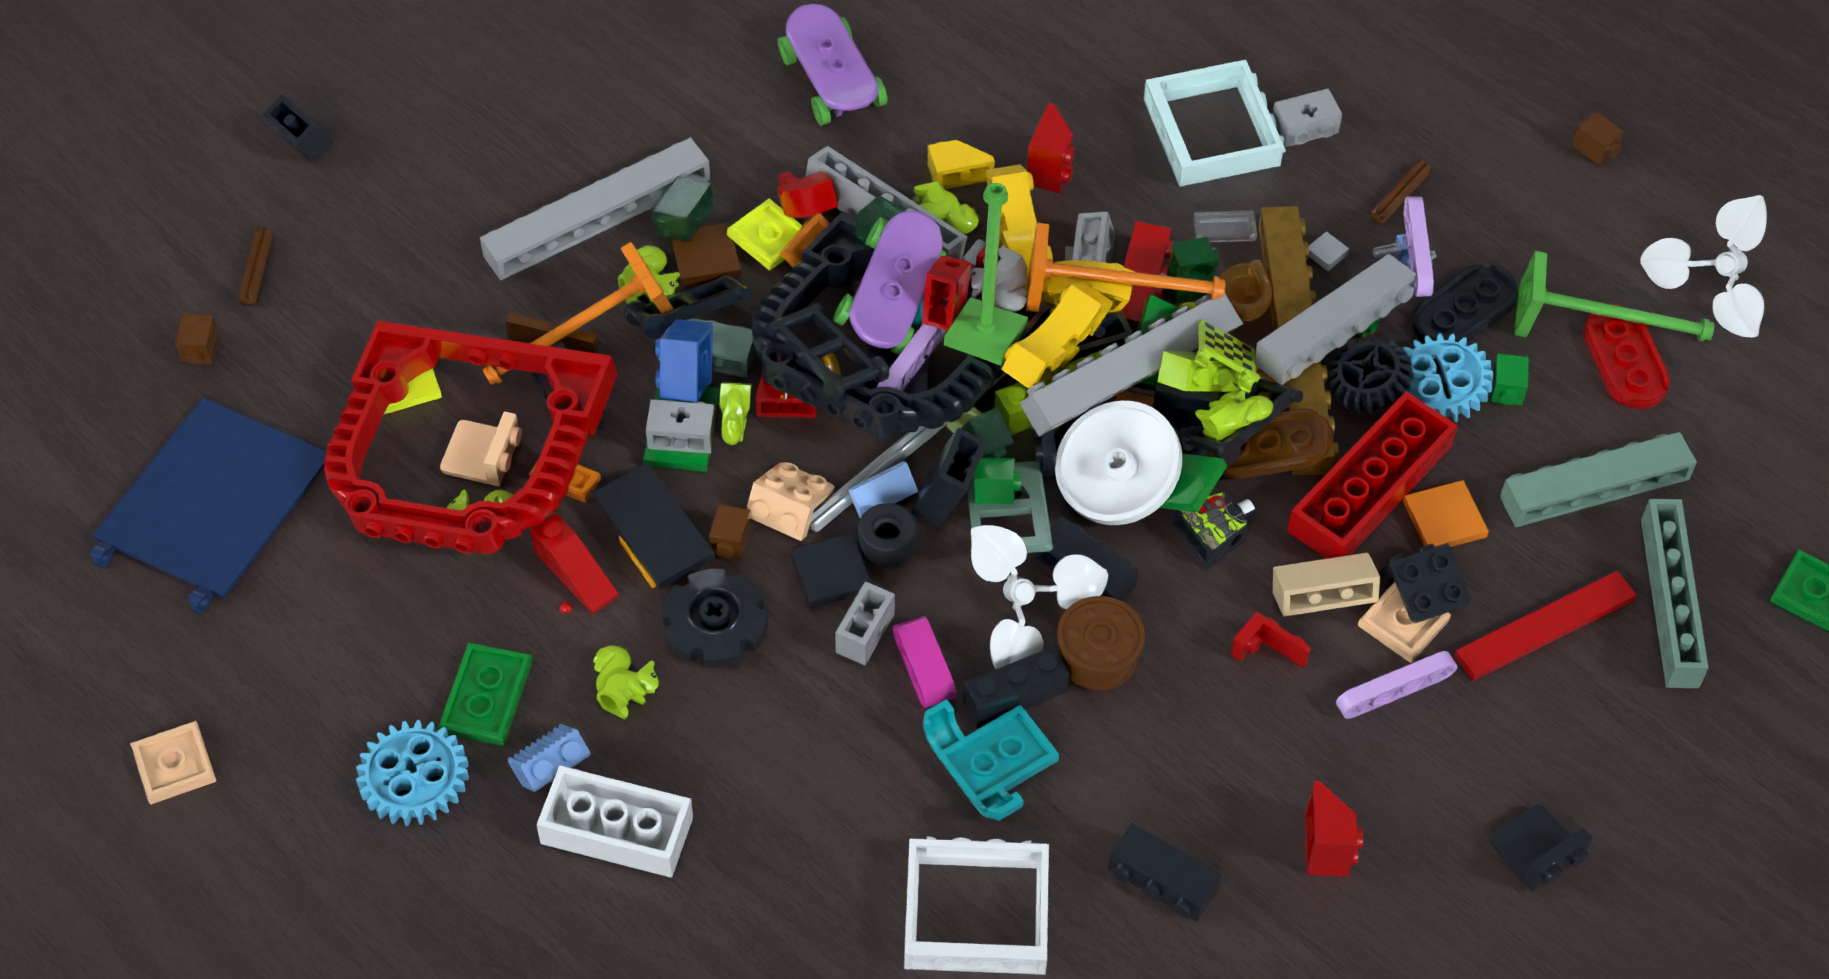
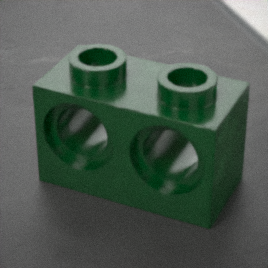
M1208 237L1172 243L1167 276L1213 281L1214 276H1216L1215 266L1219 265V256L1216 248H1211ZM1170 289L1175 304L1195 301L1207 295V293Z

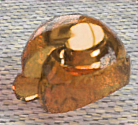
M1259 260L1231 266L1220 277V279L1225 280L1224 293L1242 321L1258 319L1269 308L1272 300L1271 283L1263 271V263Z

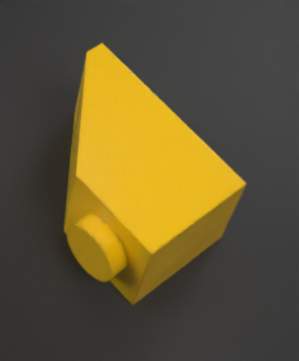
M952 140L928 145L927 164L933 182L938 181L944 189L986 182V170L994 169L995 160L993 156L961 141Z

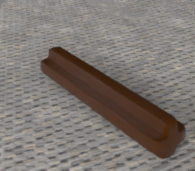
M1422 159L1418 160L1372 209L1371 218L1379 224L1385 223L1405 201V197H1408L1430 174L1431 165Z
M258 227L255 230L238 294L240 303L243 305L248 304L252 306L256 303L273 237L271 229L267 227Z

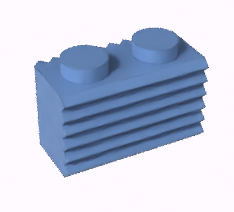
M559 724V728L554 727L553 732L548 731L547 736L543 735L542 739L537 738L536 743L531 742L530 747L526 746L525 750H520L519 754L514 753L513 758H508V763L523 788L525 787L536 792L554 780L559 765L572 768L591 754L577 729Z

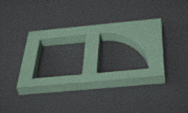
M1040 462L1015 463V472H1021L1020 492L1027 499L1014 500V504L975 503L973 475L967 490L971 528L981 526L980 518L1031 514L1034 536L1020 537L1025 544L1026 552H1046L1053 549Z

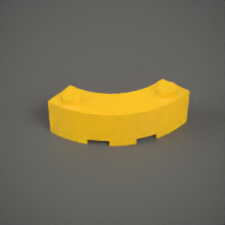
M1021 164L986 170L987 184L1001 183L1008 192V201L1001 208L1000 247L1005 246L1020 254L1027 265V273L1029 272L1037 224L1030 191L1033 190L1032 175L1030 172L1027 173ZM1048 246L1047 259H1052L1053 263L1051 247Z
M1068 260L1053 262L1066 265L1135 272L1130 269L1124 268L1121 264L1118 263L1109 264L1089 260ZM1029 272L1026 273L1027 281L1025 286L1023 287V289H1025L1026 291H1028ZM1050 275V279L1044 278L1041 302L1051 306L1050 313H1052L1061 302L1059 300L1060 296L1067 286L1084 282L1114 302L1108 311V314L1120 312L1129 302L1133 285Z
M1084 282L1067 286L1060 296L1059 300L1061 302L1046 321L1027 338L1012 344L1008 348L1004 356L1006 361L1001 370L1029 389L1041 382L1047 383L1052 378L1050 372L1056 370L1059 366L1064 369L1079 353L1078 343L1083 341L1088 335L1092 336L1114 302Z

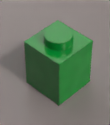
M1497 354L1492 370L1491 402L1504 405L1523 404L1528 388L1529 357Z
M980 458L974 474L975 503L1014 504L1015 491H1021V472H1015V459Z

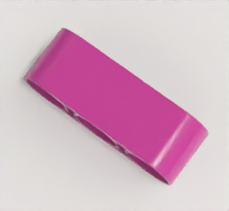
M926 616L893 625V634L897 647L922 707L934 706L946 699L948 701L956 699L954 681Z

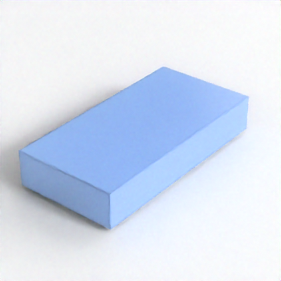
M901 462L849 488L848 491L858 516L861 518L869 508L883 503L895 504L918 492L908 464Z

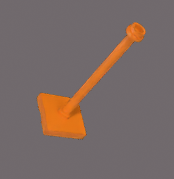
M1036 224L1029 264L1026 311L1039 312L1044 278L1050 279V275L1211 294V300H1217V298H1223L1225 280L1219 279L1217 276H1214L1213 281L1052 263V259H1047L1049 224Z
M632 242L623 246L621 250L636 273L635 276L631 277L633 281L530 344L551 346L637 292L642 294L647 291L651 300L662 314L673 310V307L646 262ZM490 365L482 369L492 385L496 382L498 384L503 381L501 376L510 371Z

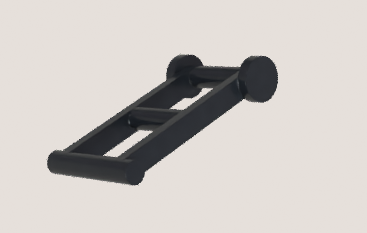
M723 274L718 279L668 296L667 299L673 309L678 308L676 310L660 315L661 312L654 302L645 304L640 300H634L626 306L624 315L629 323L643 325V331L649 338L660 339L665 330L676 319L689 320L743 299L749 300L753 296V291L730 275Z
M819 303L765 326L769 336L776 334L824 381V392L828 399L834 403L842 400L844 392L872 379L877 382H883L889 378V368L884 359L879 356L872 359L868 358L823 314V308ZM811 320L831 340L808 349L789 328ZM842 349L862 370L839 379L820 358Z
M1260 378L1258 382L1253 383L1251 392L1245 393V398L1257 396L1261 392L1277 396L1278 398L1272 402L1273 411L1270 416L1240 428L1223 442L1205 436L1203 433L1205 428L1202 423L1198 427L1185 425L1178 433L1181 449L1190 451L1197 447L1218 454V457L1223 458L1227 465H1232L1240 456L1241 445L1293 402H1301L1303 392Z

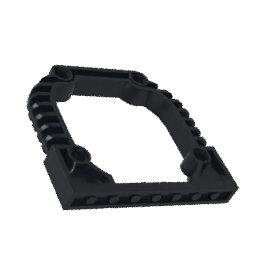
M842 211L802 251V261L797 263L792 268V271L787 273L782 278V281L776 284L771 289V292L763 297L761 303L755 309L752 319V339L756 352L763 363L764 381L777 390L801 400L805 404H810L832 417L845 421L857 429L879 438L893 437L899 431L916 432L919 426L936 429L942 427L944 422L958 420L963 413L970 411L974 407V404L983 397L986 390L990 389L994 381L1004 373L1001 370L1004 363L1000 366L969 354L946 380L933 389L909 395L892 387L868 389L858 385L845 391L844 398L834 403L828 399L824 392V381L776 334L769 336L766 332V324L806 308L828 286L832 288L843 287L850 282L851 275L866 271L875 250L866 245V240L873 224ZM970 280L967 301L972 297L973 291ZM982 293L975 297V299L982 301ZM1040 301L1039 312L1026 311V304L1022 309L1014 312L1028 317L1027 327L1017 342L1027 338L1050 316L1051 306ZM833 372L839 379L845 378L844 376H841Z

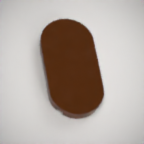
M1296 409L1281 412L1241 445V453L1238 460L1232 465H1227L1221 476L1229 479H1242L1311 467L1323 460L1329 453L1334 439L1332 428L1325 417L1312 409ZM1230 436L1224 438V439L1221 440L1220 442H1223L1224 440L1228 439ZM1208 451V457L1219 458L1218 454Z

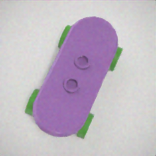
M813 3L802 5L790 14L786 22V36L778 38L779 51L787 66L796 63L797 58L799 59L819 96L811 99L812 109L819 125L823 126L831 122L830 110L833 109L836 117L842 115L843 111L865 108L872 102L877 107L887 104V94L883 82L878 76H873L853 41L851 29L844 17L840 18L829 7Z
M904 211L898 213L889 221L882 217L878 218L866 240V245L875 250L855 297L846 294L833 317V322L843 326L850 316L852 327L862 340L877 348H891V352L898 356L910 343L913 336L914 328L910 326L925 292L927 272L940 256H946V252L942 250V235L938 225L927 214L919 211Z

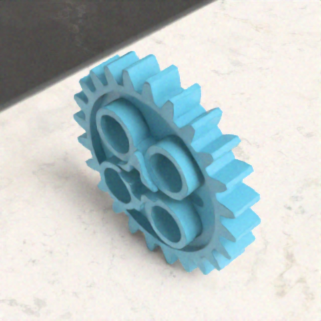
M1439 333L1437 341H1432L1427 335L1425 336L1424 344L1414 340V349L1403 348L1411 359V368H1413L1414 372L1411 390L1407 392L1444 417H1451L1456 423L1458 422V414L1462 413L1465 417L1469 418L1470 408L1479 411L1480 401H1488V393L1492 392L1493 371L1491 370V361L1486 360V352H1478L1477 343L1467 347V338L1464 337L1459 342H1455V336L1451 334L1448 340H1443L1442 334ZM1434 358L1438 360L1443 382L1447 384V393L1451 399L1445 397L1440 375L1437 374Z
M420 720L416 721L414 728H409L407 722L403 721L402 730L397 731L390 725V735L386 737L378 732L379 743L368 742L367 746L370 753L360 754L363 764L356 766L360 776L356 778L359 789H361L362 800H367L370 811L377 808L380 819L389 813L392 824H395L399 817H403L405 826H408L411 819L416 817L419 824L422 825L424 815H429L435 821L437 820L436 810L440 809L448 813L447 802L450 801L458 804L459 799L456 792H465L466 790L463 781L469 779L468 771L465 769L469 765L467 757L464 756L463 745H458L455 735L448 737L445 727L436 732L434 722H431L426 729H423ZM419 750H428L425 754L416 755ZM388 764H397L391 769H384ZM435 776L442 777L441 779L435 782L429 781V779ZM401 791H410L407 795L397 796Z

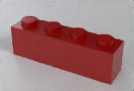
M1136 221L1124 268L1135 271V273L1167 276L1169 265L1165 264L1166 258L1170 259L1172 243H1175V241H1170L1171 228ZM1132 286L1130 300L1121 311H1123L1133 333L1137 331L1146 298L1153 295L1161 299L1163 288Z

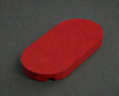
M1590 313L1583 328V335L1609 394L1620 404L1633 409H1648L1661 403L1667 394L1670 377L1646 324Z

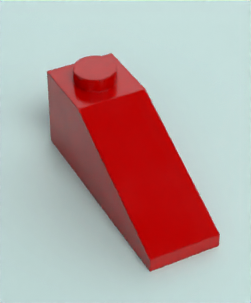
M557 513L530 530L534 552L592 614H595L619 597V593L577 534Z

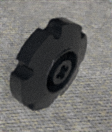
M706 569L688 575V584L686 586L675 585L665 598L662 607L663 625L668 626L665 628V639L670 648L687 662H692L694 659L699 658L704 661V667L720 668L739 663L743 660L742 652L744 650L756 651L766 635L768 614L766 610H761L765 607L764 596L757 585L742 574L729 578L726 576L725 569Z

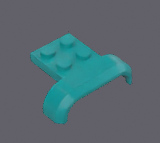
M947 699L925 711L923 729L932 750L975 808L987 818L1000 821L1021 809L1024 804L1022 797L1017 791L1011 795L1007 791L1059 761V753L1021 705L966 737L959 729L954 716V708Z

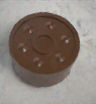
M1093 596L1075 602L1063 613L1058 624L1057 643L1060 649V657L1069 671V678L1075 684L1089 690L1106 691L1121 686L1132 677L1145 644L1144 624L1132 607L1112 597Z

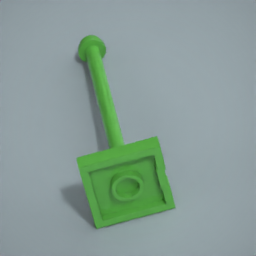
M991 183L983 193V199L989 205L982 301L972 297L969 299L945 334L944 345L1002 366L1005 361L1006 351L1019 340L1026 329L1028 317L994 306L1001 208L1008 201V192L1003 184Z
M1535 251L1517 287L1515 336L1525 338L1528 336L1543 304L1697 335V340L1702 342L1704 340H1711L1714 333V322H1709V319L1702 318L1700 323L1547 292L1545 288L1547 253Z

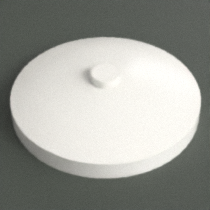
M1114 401L1102 404L1083 414L1065 433L1056 457L1055 473L1058 487L1071 507L1088 520L1105 525H1122L1138 521L1156 511L1173 492L1182 468L1181 444L1175 430L1167 419L1152 407L1134 401Z

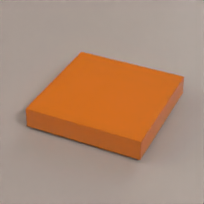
M1464 480L1404 496V506L1424 546L1434 543V546L1437 547L1449 543L1450 547L1484 539L1488 536L1489 531Z

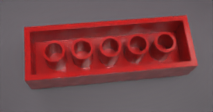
M1406 391L1291 510L1287 532L1325 559L1351 555L1404 499V496L1452 447L1458 425Z

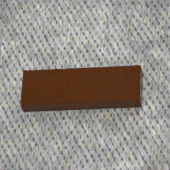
M508 313L505 320L508 340L531 343L559 326V324L514 313ZM579 329L554 343L562 341L566 349L599 354L597 334Z

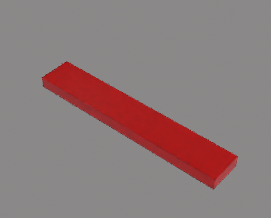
M1616 571L1456 650L1454 657L1471 680L1475 681L1635 601L1637 594L1622 575Z

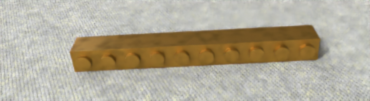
M1298 206L1262 207L1259 233L1273 332L1316 303L1315 290H1310L1309 285L1312 284V267L1306 265V260L1309 258L1308 242H1303L1302 237L1305 236V220L1299 217ZM1320 361L1304 369L1297 378H1291L1282 384L1303 392L1302 401L1299 403L1293 402L1284 411L1296 409H1312L1317 411L1319 415L1328 420L1334 435V417L1328 415V409L1331 407L1330 391H1325L1324 384L1327 383L1326 365H1321ZM1337 442L1333 443L1329 453L1319 463L1308 468L1292 470V474H1327L1332 469L1333 462L1338 461L1339 450Z

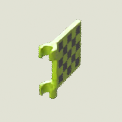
M1201 319L1198 323L1199 349L1195 363L1207 368L1210 358H1215L1241 373L1238 387L1250 393L1253 383L1258 382L1260 379V375L1256 373L1255 349Z

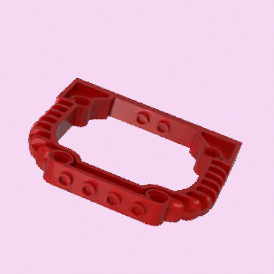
M377 321L351 379L354 390L349 395L348 404L342 411L340 422L336 425L332 440L329 441L327 446V453L324 458L327 483L336 499L346 509L355 529L369 537L392 538L402 543H422L431 548H451L465 554L471 552L480 554L494 553L502 547L504 540L517 538L522 535V530L539 526L545 521L546 516L555 512L560 506V502L566 496L570 482L575 475V469L587 444V438L589 435H595L618 374L611 356ZM438 358L470 362L477 366L490 365L501 367L505 370L516 369L546 374L550 385L554 389L547 397L546 402L553 419V424L535 470L525 486L503 503L479 501L470 504L460 511L388 499L384 490L378 484L361 480L360 478L364 458L388 405L403 400L409 392L408 383L422 373L435 368Z

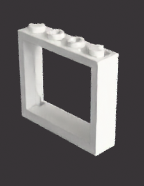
M927 836V839H910L904 969L1045 974L1047 964L1049 844H1032L1031 840L1022 843H1006L1001 839H991L987 842L971 841L967 838L937 840ZM919 864L1036 868L1035 946L917 942Z

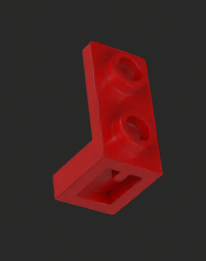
M1258 612L1251 617L1233 639L1230 655L1240 662L1249 653L1255 654L1262 642L1302 668L1308 663L1311 651L1310 646L1301 637L1290 634L1282 629L1275 620L1264 617Z

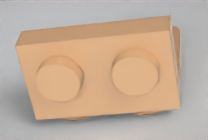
M504 411L498 427L467 420L459 421L440 464L441 472L445 475L500 487L505 472H508L515 447L519 445L522 437V428L518 427L517 415Z
M778 463L753 483L746 509L750 510L751 519L802 541L807 536L814 509L833 494L835 487L822 476L811 475L801 471L792 463Z

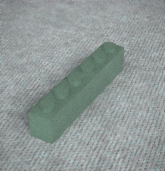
M1680 432L1670 435L1661 434L1652 440L1641 443L1631 442L1619 449L1611 451L1602 450L1593 456L1582 459L1579 457L1573 458L1564 464L1553 467L1547 465L1531 473L1514 474L1505 479L1500 498L1516 528L1690 480L1697 461Z
M1649 499L1641 518L1665 685L1666 688H1700L1709 668L1682 499Z

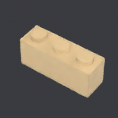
M1369 553L1273 567V595L1283 617L1379 602L1380 575Z

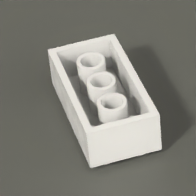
M559 765L537 822L540 844L672 878L693 820L692 803L690 798Z

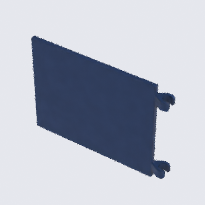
M202 398L93 534V539L100 542L90 551V556L94 558L93 564L100 568H105L109 564L114 551L118 550L198 587L190 594L189 602L192 603L191 609L193 611L204 613L209 606L213 594L223 599L227 597L323 470L327 451L206 398Z

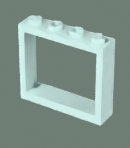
M1246 60L1146 80L1144 101L1180 187L1281 166L1282 155L1286 152L1283 145L1284 137L1282 135L1279 136L1276 130L1275 116L1272 113L1269 114L1266 96L1264 92L1259 91L1256 73H1251ZM1238 87L1263 146L1192 161L1167 101Z

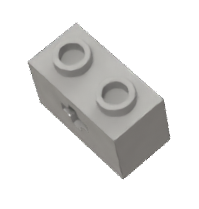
M1329 89L1275 102L1272 113L1276 119V130L1279 136L1282 135L1284 137V147L1301 145L1307 141L1339 133L1342 112Z
M668 399L650 401L646 426L648 449L711 454L715 429L714 404L677 402Z
M864 582L835 632L837 654L866 666L895 615L894 593Z

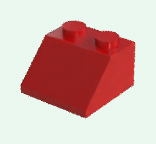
M1048 103L1029 144L1027 173H1031L1034 187L1060 194L1064 183L1069 184L1072 179L1074 167L1070 165L1074 159L1076 148L1072 147V132L1055 104Z
M1314 781L1305 812L1307 875L1348 877L1352 864L1358 863V849H1362L1363 828H1357L1356 813L1322 782Z

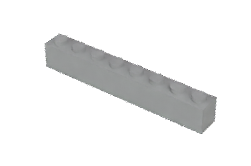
M691 137L682 142L675 143L655 155H650L636 164L622 168L615 174L597 180L577 192H572L556 202L544 205L535 212L519 217L497 230L488 232L480 237L483 257L501 281L709 181V160Z
M1224 293L1223 298H1217V300H1211V294H1207L1194 302L1196 307L1191 310L1186 305L1171 314L1172 320L1166 322L1162 318L1148 326L1149 332L1142 334L1139 330L1125 338V345L1118 347L1117 343H1114L1100 352L1102 357L1094 360L1093 356H1090L1076 365V371L1070 373L1068 369H1065L1051 378L1053 383L1045 386L1044 382H1041L1027 390L1029 396L1020 405L1038 436L1051 431L1160 371L1163 351L1197 352L1199 349L1198 323L1201 319L1228 334L1241 326L1243 323L1226 294Z

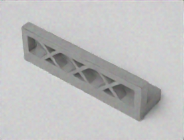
M1108 211L1078 214L1072 260L1112 263L1116 233Z

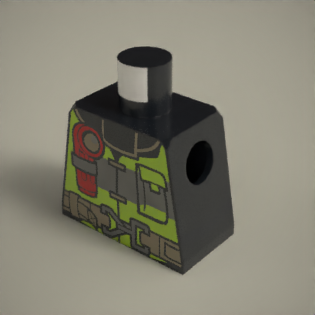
M1218 492L1207 497L1198 513L1175 510L1173 525L1208 569L1246 540L1249 526L1247 520L1256 515V510L1249 499L1234 505L1226 493Z

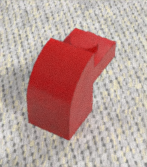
M789 171L778 175L780 186L777 187V191L785 216L792 218L809 217L838 207L832 180L823 172L819 171L801 179H798Z

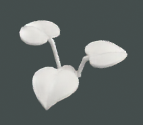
M1757 195L1733 200L1719 210L1716 218V228L1721 237L1729 239L1727 246L1731 251L1721 253L1717 259L1688 261L1691 255L1690 246L1678 238L1659 240L1651 244L1641 256V265L1650 279L1656 285L1666 289L1677 288L1687 281L1689 277L1688 266L1713 265L1716 266L1717 271L1721 275L1729 276L1730 279L1726 285L1727 292L1716 295L1713 300V313L1723 328L1743 337H1756L1759 335V328L1764 314V300L1759 290L1752 285L1738 284L1733 288L1735 280L1739 279L1738 274L1742 273L1748 264L1747 257L1742 251H1749L1755 248L1764 236L1767 222L1764 197Z
M992 525L971 528V560L974 570L986 581L1000 582L1008 577L1003 587V593L1007 600L1013 602V609L1016 611L1019 623L1010 619L1001 620L992 632L990 651L995 669L1043 651L1044 643L1040 632L1032 626H1024L1025 617L1021 609L1022 605L1029 604L1034 599L1036 592L1057 591L1058 604L1062 608L1068 609L1072 604L1081 599L1101 596L1108 580L1107 570L1090 558L1076 554L1065 556L1054 567L1053 580L1056 585H1034L1028 579L1017 577L1018 572L1015 567L1025 561L1027 552L1024 542L1016 533L1006 528Z

